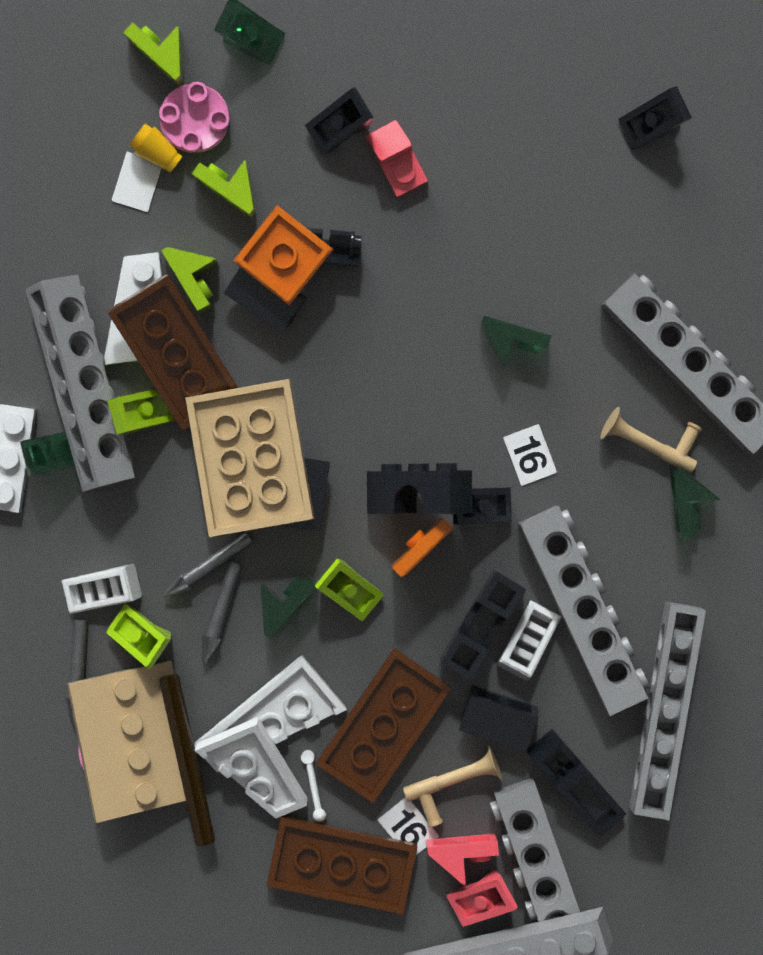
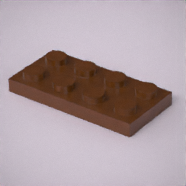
M168 274L107 310L108 315L182 431L190 427L186 397L239 388Z
M394 647L315 764L374 803L444 701L452 686Z
M281 816L266 887L403 915L418 846L417 843Z

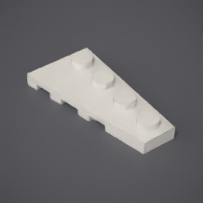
M301 655L194 742V745L196 747V743L257 717L272 741L277 744L287 739V736L304 728L308 729L319 724L321 720L333 714L337 715L344 712L347 708L305 657ZM205 757L206 761L212 766V768L216 772H219V766H217L208 757Z

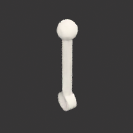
M305 750L301 755V760L306 764L315 809L313 819L316 822H323L326 818V812L321 808L312 763L315 755L311 750Z

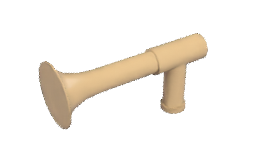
M620 407L614 409L603 427L601 439L610 435L622 437L659 456L663 461L688 474L693 472L697 461L687 455L699 432L702 431L700 426L688 422L677 448L674 449L636 430L622 419L619 413Z
M488 746L487 754L479 761L443 775L433 776L405 786L403 790L408 802L419 798L428 821V827H434L441 824L443 820L440 818L432 793L477 776L493 775L502 780V775L496 756L491 746Z

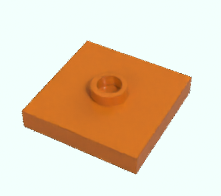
M277 205L233 261L290 306L330 256L333 249Z
M441 517L425 533L420 529L405 543L409 549L392 564V568L400 577H404L453 530L452 526Z

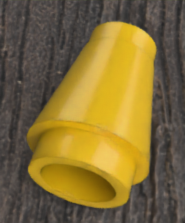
M146 123L129 144L135 150V155L167 170L169 173L172 172L183 157L155 126L151 128Z

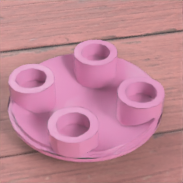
M192 82L174 89L165 98L159 110L160 126L164 136L174 147L184 152L201 153L214 148L223 140L229 127L230 118L226 102L217 91L201 82Z

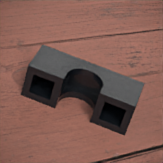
M429 463L408 464V471H402V464H381V471H367V514L417 513L418 493H420L422 499V514L473 513L472 470H458V463H436V470L429 471Z
M493 569L441 655V663L472 681L490 651V645L503 623L510 618L526 589Z

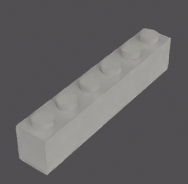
M600 907L411 951L403 955H608L613 938L604 909Z

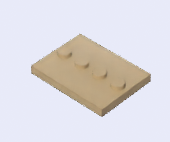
M290 379L185 398L209 537L315 519Z
M170 660L155 663L151 669L141 666L67 683L94 822L96 823L186 801L159 681L162 676L174 674L172 661Z

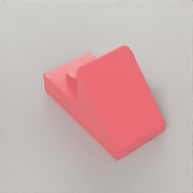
M396 120L365 136L397 199L428 183V179L412 151L411 142Z
M495 834L426 839L428 855L465 886L464 858H470L471 862H486L491 860V856H499L498 841Z
M494 869L490 870L480 881L454 889L446 896L463 927L514 911L518 908L502 876Z

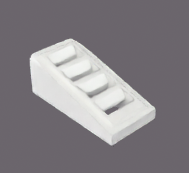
M134 564L61 580L69 614L131 602L142 597ZM105 578L110 580L113 597H109ZM91 581H95L99 600H95ZM82 583L86 603H81L77 584Z
M530 600L497 666L528 681L562 616ZM533 615L548 623L547 629L530 621V616ZM524 628L542 636L541 640L538 641L523 633ZM518 640L536 649L534 654L516 646ZM513 653L528 661L527 667L510 659L511 654Z

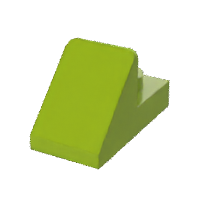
M132 22L123 32L127 40L180 87L184 83L183 37L179 26L158 46L157 44L160 42V39L147 26L140 29Z
M246 160L243 161L229 182L226 181L228 174L211 163L208 168L201 163L197 165L192 173L197 181L251 219L255 216L253 191Z
M169 247L161 250L196 310L202 314L213 306L208 299L214 296L203 278L197 281L195 277L216 265L218 261L212 257Z
M156 389L116 397L107 401L117 435L123 433L131 434L176 421Z
M336 559L315 585L318 590L362 622L384 596L378 588L355 572L341 559Z
M128 604L123 605L106 631L110 637L148 669L153 667L171 640V632L154 625Z

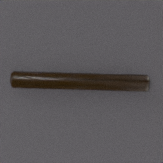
M169 674L160 678V686L195 843L199 846H206L215 842L214 830L195 752L180 678L178 674Z

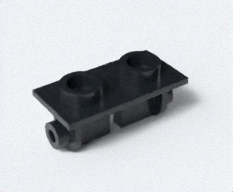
M307 228L333 249V252L323 264L339 267H359L362 236L355 235V231L330 230V238L325 240L323 239V229Z

